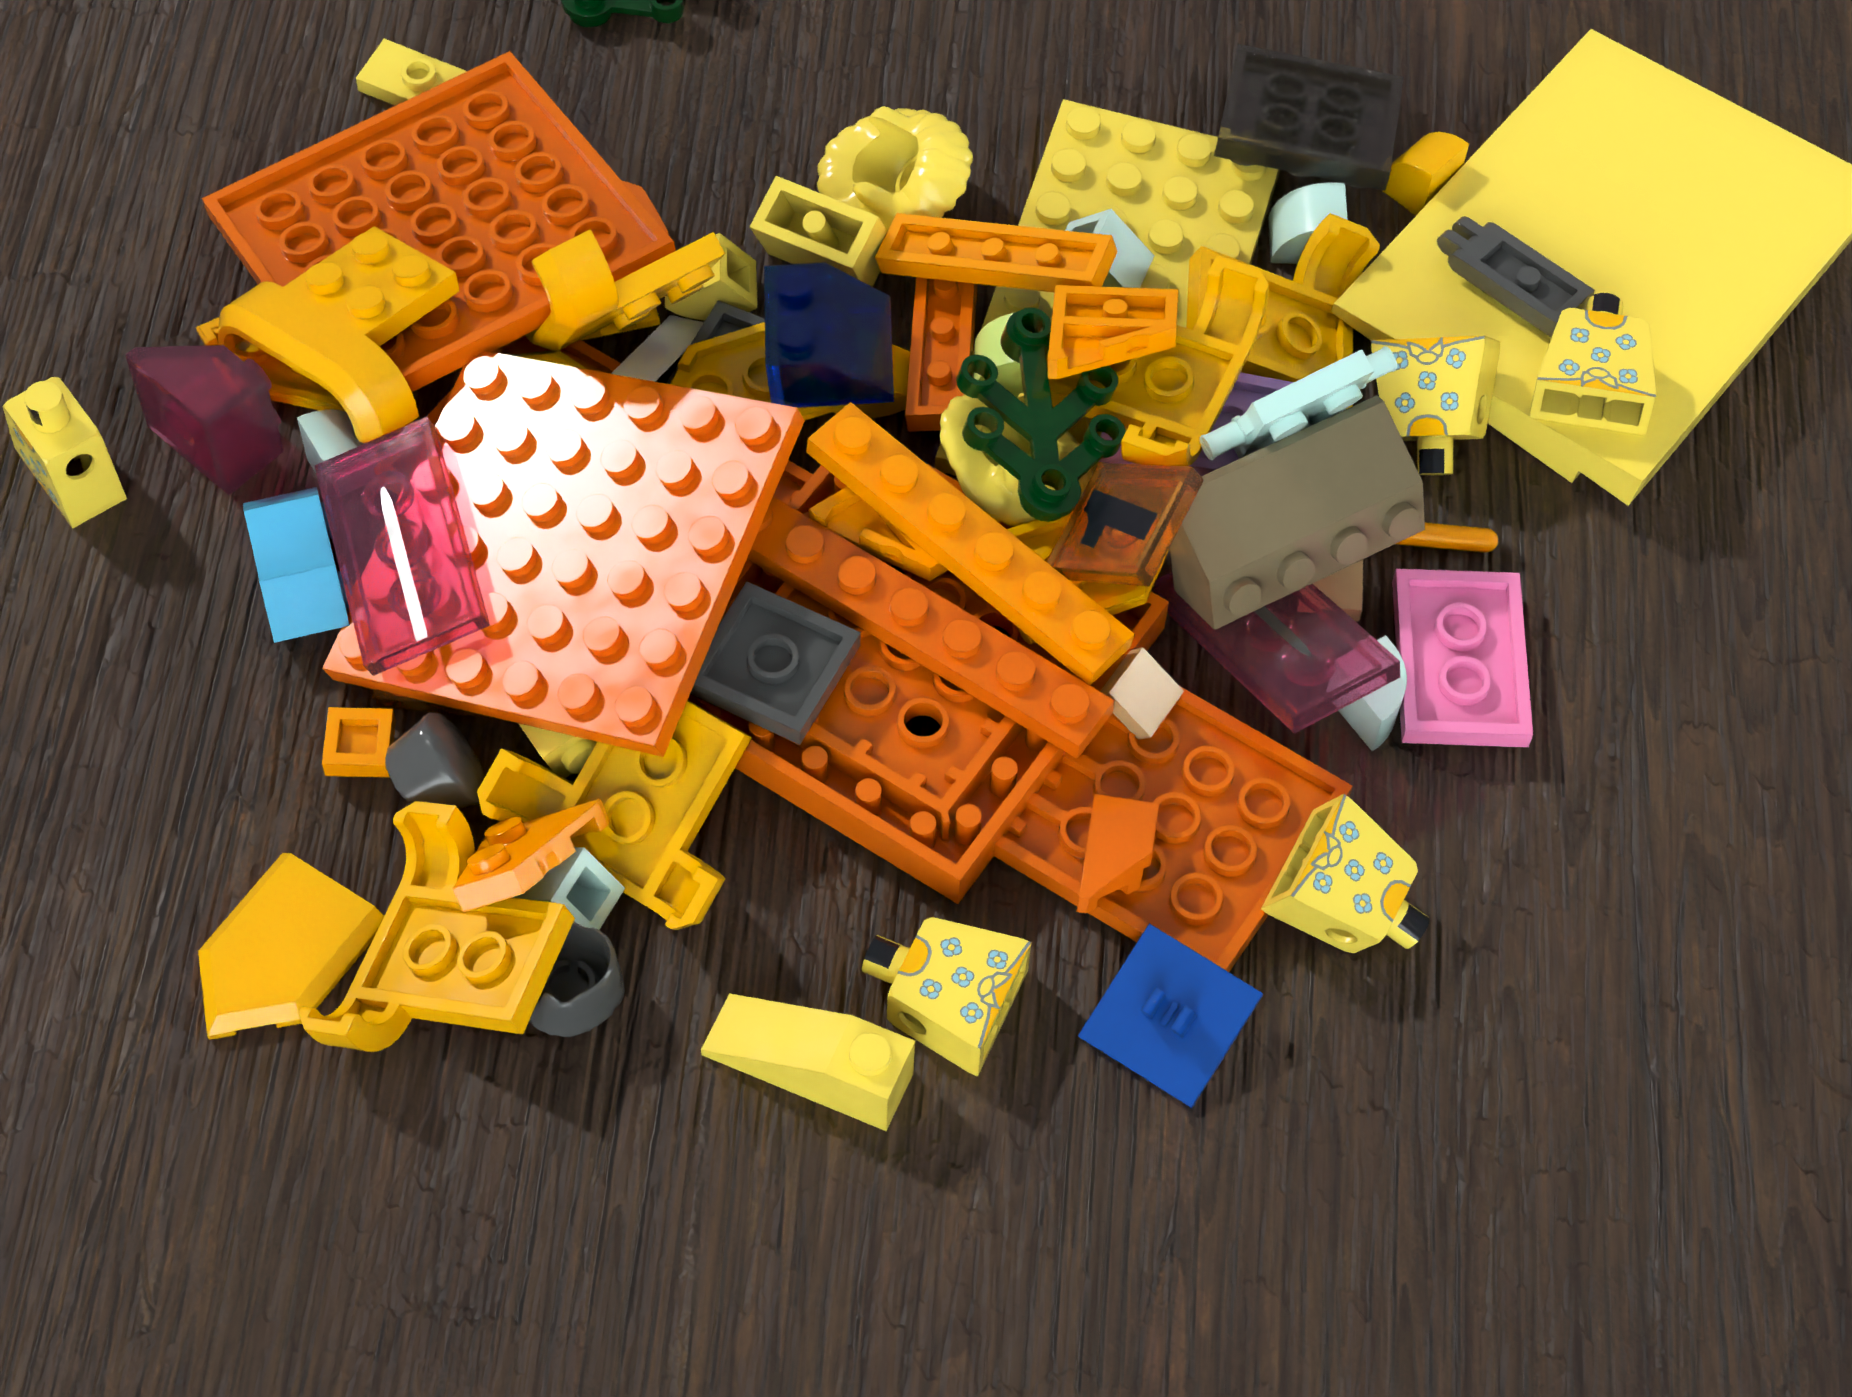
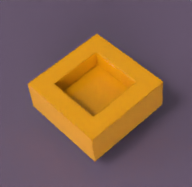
M328 707L322 757L325 776L390 778L386 769L385 758L387 748L394 742L396 719L393 709Z

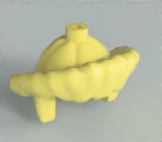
M882 106L877 108L870 116L857 121L855 125L846 127L825 146V155L817 165L819 175L817 181L818 191L821 194L879 216L887 232L896 213L942 218L945 212L955 207L956 199L963 195L967 189V180L971 175L970 166L973 162V154L968 148L969 140L962 133L961 128L955 122L948 121L944 115L930 113L927 110L917 111L906 108L894 110Z
M1020 393L1018 399L1025 404L1024 393ZM965 394L954 397L949 402L947 409L941 414L939 436L941 445L946 452L947 460L956 473L961 490L966 497L997 522H1003L1006 525L1015 527L1036 520L1026 513L1020 503L1017 490L1018 479L987 453L973 449L963 439L962 429L969 413L975 408L987 406L979 399L971 398ZM1004 421L1002 435L1032 457L1030 442ZM975 425L983 433H992L984 425ZM1066 432L1057 440L1059 461L1080 445L1069 432ZM1092 469L1078 480L1081 486V497L1077 505L1088 502L1094 490L1095 476ZM1045 485L1047 488H1049V489H1051V490H1055L1054 488H1052V487H1050V486H1048V485Z

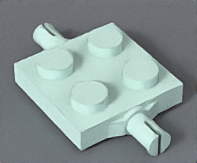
M1387 346L1368 356L1361 349L1252 402L1242 416H1235L1231 418L1230 423L1199 437L1205 455L1210 460H1213L1234 448L1240 459L1346 410V408L1363 397L1360 390L1365 388L1367 383L1397 369L1394 354Z

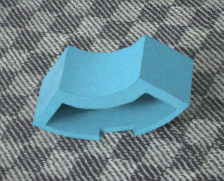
M317 487L243 503V511L274 643L349 626L346 608H351L353 601L357 598L350 569L337 572L329 539L341 537L333 500L320 502Z

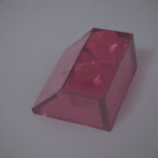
M224 345L134 347L125 354L148 428L228 495L232 494L284 452L278 430L281 420L272 406L269 389L272 387L271 381L265 371L252 359L247 358L245 361H242Z

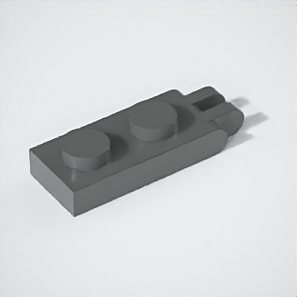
M1463 216L1452 225V230H1446L1437 238L1438 247L1444 254L1449 256L1448 264L1455 273L1551 338L1561 311L1569 307L1586 310L1588 299L1595 293L1593 288L1493 222H1488L1482 227L1472 219Z

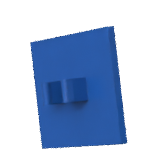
M1149 923L1078 1034V1037L1188 1107L1193 1108L1261 1000L1263 993Z

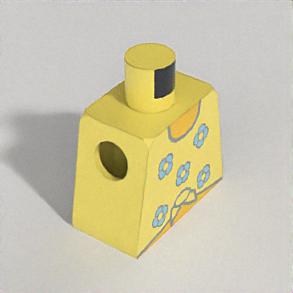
M1598 293L1591 296L1587 301L1586 310L1570 307L1562 310L1538 372L1529 418L1646 435L1657 391L1650 324L1643 318L1622 315V300L1610 293Z
M1485 335L1371 340L1372 353L1387 346L1396 359L1397 369L1376 379L1378 394L1385 402L1402 440L1417 441V471L1419 475H1453L1454 440L1483 439L1486 434L1500 355V341Z
M51 377L45 381L33 383L26 391L7 400L2 406L15 450L72 529L127 499L99 430L59 377ZM80 458L84 472L76 476L66 474V467L70 460L74 459L76 461Z
M1345 794L1313 809L1261 908L1268 915L1349 953H1356L1376 945L1386 935L1405 949H1409L1419 941L1429 924V917L1404 900L1418 873L1416 861Z
M930 917L923 921L910 948L876 935L866 952L862 964V972L892 984L887 998V1020L893 1026L968 1073L978 1076L1028 972L1032 942L1015 936Z

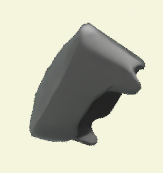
M437 713L424 715L420 721L387 748L385 758L386 769L395 788L408 802L420 801L456 805L458 809L480 804L477 790L484 780L486 773L465 736L443 715Z
M575 921L573 922L529 1020L534 1028L550 1035L573 1037L590 1031L613 1015L614 1009L621 1003L624 997V979L615 949L610 939L599 929L586 928Z

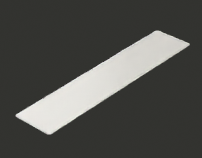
M673 315L669 316L611 374L656 382L686 351L704 322Z

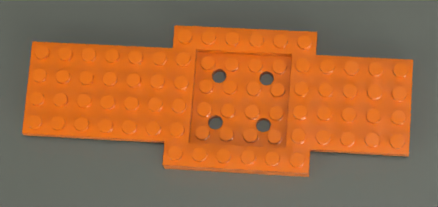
M523 336L493 352L510 355L552 350L535 345L526 336ZM578 340L559 350L588 370L611 374L621 364L582 340ZM452 389L376 470L380 486L402 498ZM788 460L773 496L809 517V508L847 486L822 465L812 474ZM930 466L963 493L957 480ZM998 522V523H1000V524H1001L1004 528H1006V529H1009V528H1012V527H1013V526L1006 525V524L1003 523V522ZM748 559L744 564L722 619L747 581L861 632L860 647L800 745L697 697L689 695L688 698L689 701L752 737L735 769L956 904H959L991 859L996 857L1077 906L1094 794L1159 803L1151 865L1143 869L1140 889L1127 895L1122 890H1116L1098 899L1097 908L1089 912V914L1135 942H1138L1150 923L1230 972L1268 917V914L1262 911L1261 908L1313 809L1342 794L1350 798L1353 788L1346 781L1181 687L1184 690L1183 694L1152 737L1138 740L1135 734L1131 733L1112 714L1079 758L1076 759ZM880 559L881 561L885 562V563L888 564V565H893V564H891V563H889V562H887V561H884V560ZM900 568L906 576L988 625L1005 629L1013 640L1077 677L1036 642L1032 644L1025 642L1016 625L949 570L932 581H928ZM1151 591L1145 604L1112 615L1135 634L1131 647L1090 686L1100 691L1130 650L1143 647L1148 651L1165 628L1169 601ZM916 716H928L935 719L941 728L933 735L917 736L911 733L905 724Z

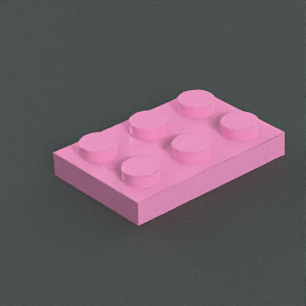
M1396 569L1392 581L1396 648L1404 661L1407 674L1406 690L1400 706L1402 743L1529 747L1533 737L1520 573Z

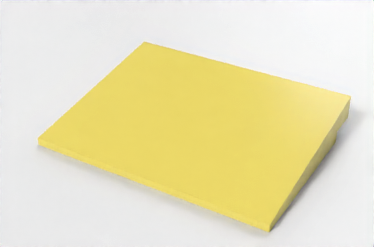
M1590 29L1333 304L1331 313L1369 340L1485 335L1500 341V355L1488 424L1572 483L1582 473L1629 506L1851 242L1852 164ZM1463 216L1472 219L1482 227L1488 222H1493L1595 290L1594 294L1610 293L1619 297L1623 302L1622 315L1645 319L1650 324L1657 389L1646 435L1529 418L1538 372L1551 337L1455 273L1448 264L1449 256L1444 254L1438 247L1437 238L1446 230H1452V225Z

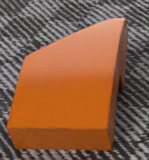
M1094 794L1076 912L1089 913L1095 910L1099 898L1116 890H1122L1127 895L1140 889L1143 869L1151 865L1159 803Z

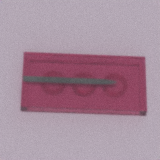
M427 416L314 466L363 665L373 676L490 626L436 427Z
M1172 572L1156 579L1151 590L1153 593L1169 601L1167 613L1294 734L1401 677L1400 661L1313 583L1216 630L1174 591Z

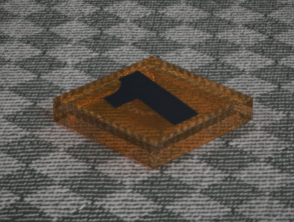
M1099 463L1054 546L1047 563L1068 580L1149 587L1204 479L1193 467Z

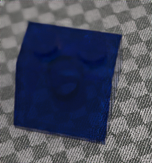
M827 263L764 266L765 366L771 403L800 408L847 405L850 402L853 404L894 402L890 296Z

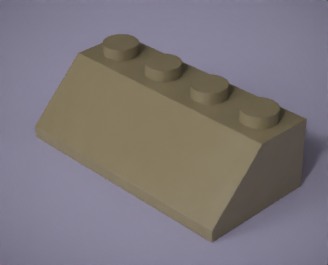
M1377 395L1163 494L1174 591L1214 630L1425 530L1423 481L1385 402Z

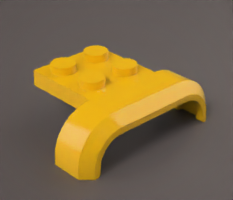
M1329 213L1316 227L1307 241L1298 261L1293 281L1261 269L1269 284L1267 305L1258 336L1241 371L1242 373L1296 382L1353 354V327L1331 313L1333 304L1362 274L1367 264L1379 251L1380 244L1368 228ZM1201 246L1189 258L1187 329L1193 330L1200 314L1207 288L1208 272L1216 255L1242 263L1245 262Z
M373 226L318 264L310 267L306 272L282 287L273 282H261L225 306L220 313L218 343L222 357L226 359L236 352L235 345L244 339L328 390L345 409L352 422L356 438L361 443L386 441L417 419L419 414L414 396L406 379L380 346L458 293L460 290L456 272Z
M590 229L532 260V265L547 294L551 313L539 329L525 336L533 344L557 352L613 322L618 331H622L651 315L650 310L661 304L660 299L666 295L671 304H675L701 290L703 283L715 277L711 268L725 255V252L715 233L712 232L614 282L605 256Z
M1216 255L1208 272L1203 305L1193 330L1177 325L1175 348L1108 365L1118 376V385L1108 403L1101 406L1095 405L1084 416L1093 419L1097 415L1108 414L1116 417L1123 423L1126 430L1121 440V453L1124 460L1172 475L1192 465L1202 451L1199 437L1212 431L1258 336L1269 291V284L1261 269ZM1047 353V355H1046L1047 370H1048V353ZM1082 373L1060 379H1049L1052 406L1059 404L1076 388ZM1090 380L1094 386L1105 388L1102 383Z
M687 700L664 757L597 742L574 783L526 757L501 748L477 790L483 815L498 821L520 817L522 822H526L601 799L610 820L609 825L602 831L589 832L570 838L574 847H585L625 887L623 893L666 920L665 925L670 929L678 930L697 925L702 922L722 887L725 877L710 865L689 853L688 850L752 737Z
M415 801L395 813L393 817V824L401 833L405 844L406 864L404 874L343 1002L334 1012L326 1016L312 1007L302 1006L298 1011L304 1030L321 1044L368 1052L380 1051L389 1047L400 1038L412 1018L523 1035L575 920V917L564 904L513 897L463 912L452 888L468 865V858L475 853L469 824L456 805Z

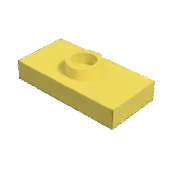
M383 39L357 75L356 83L359 92L396 106L467 71Z

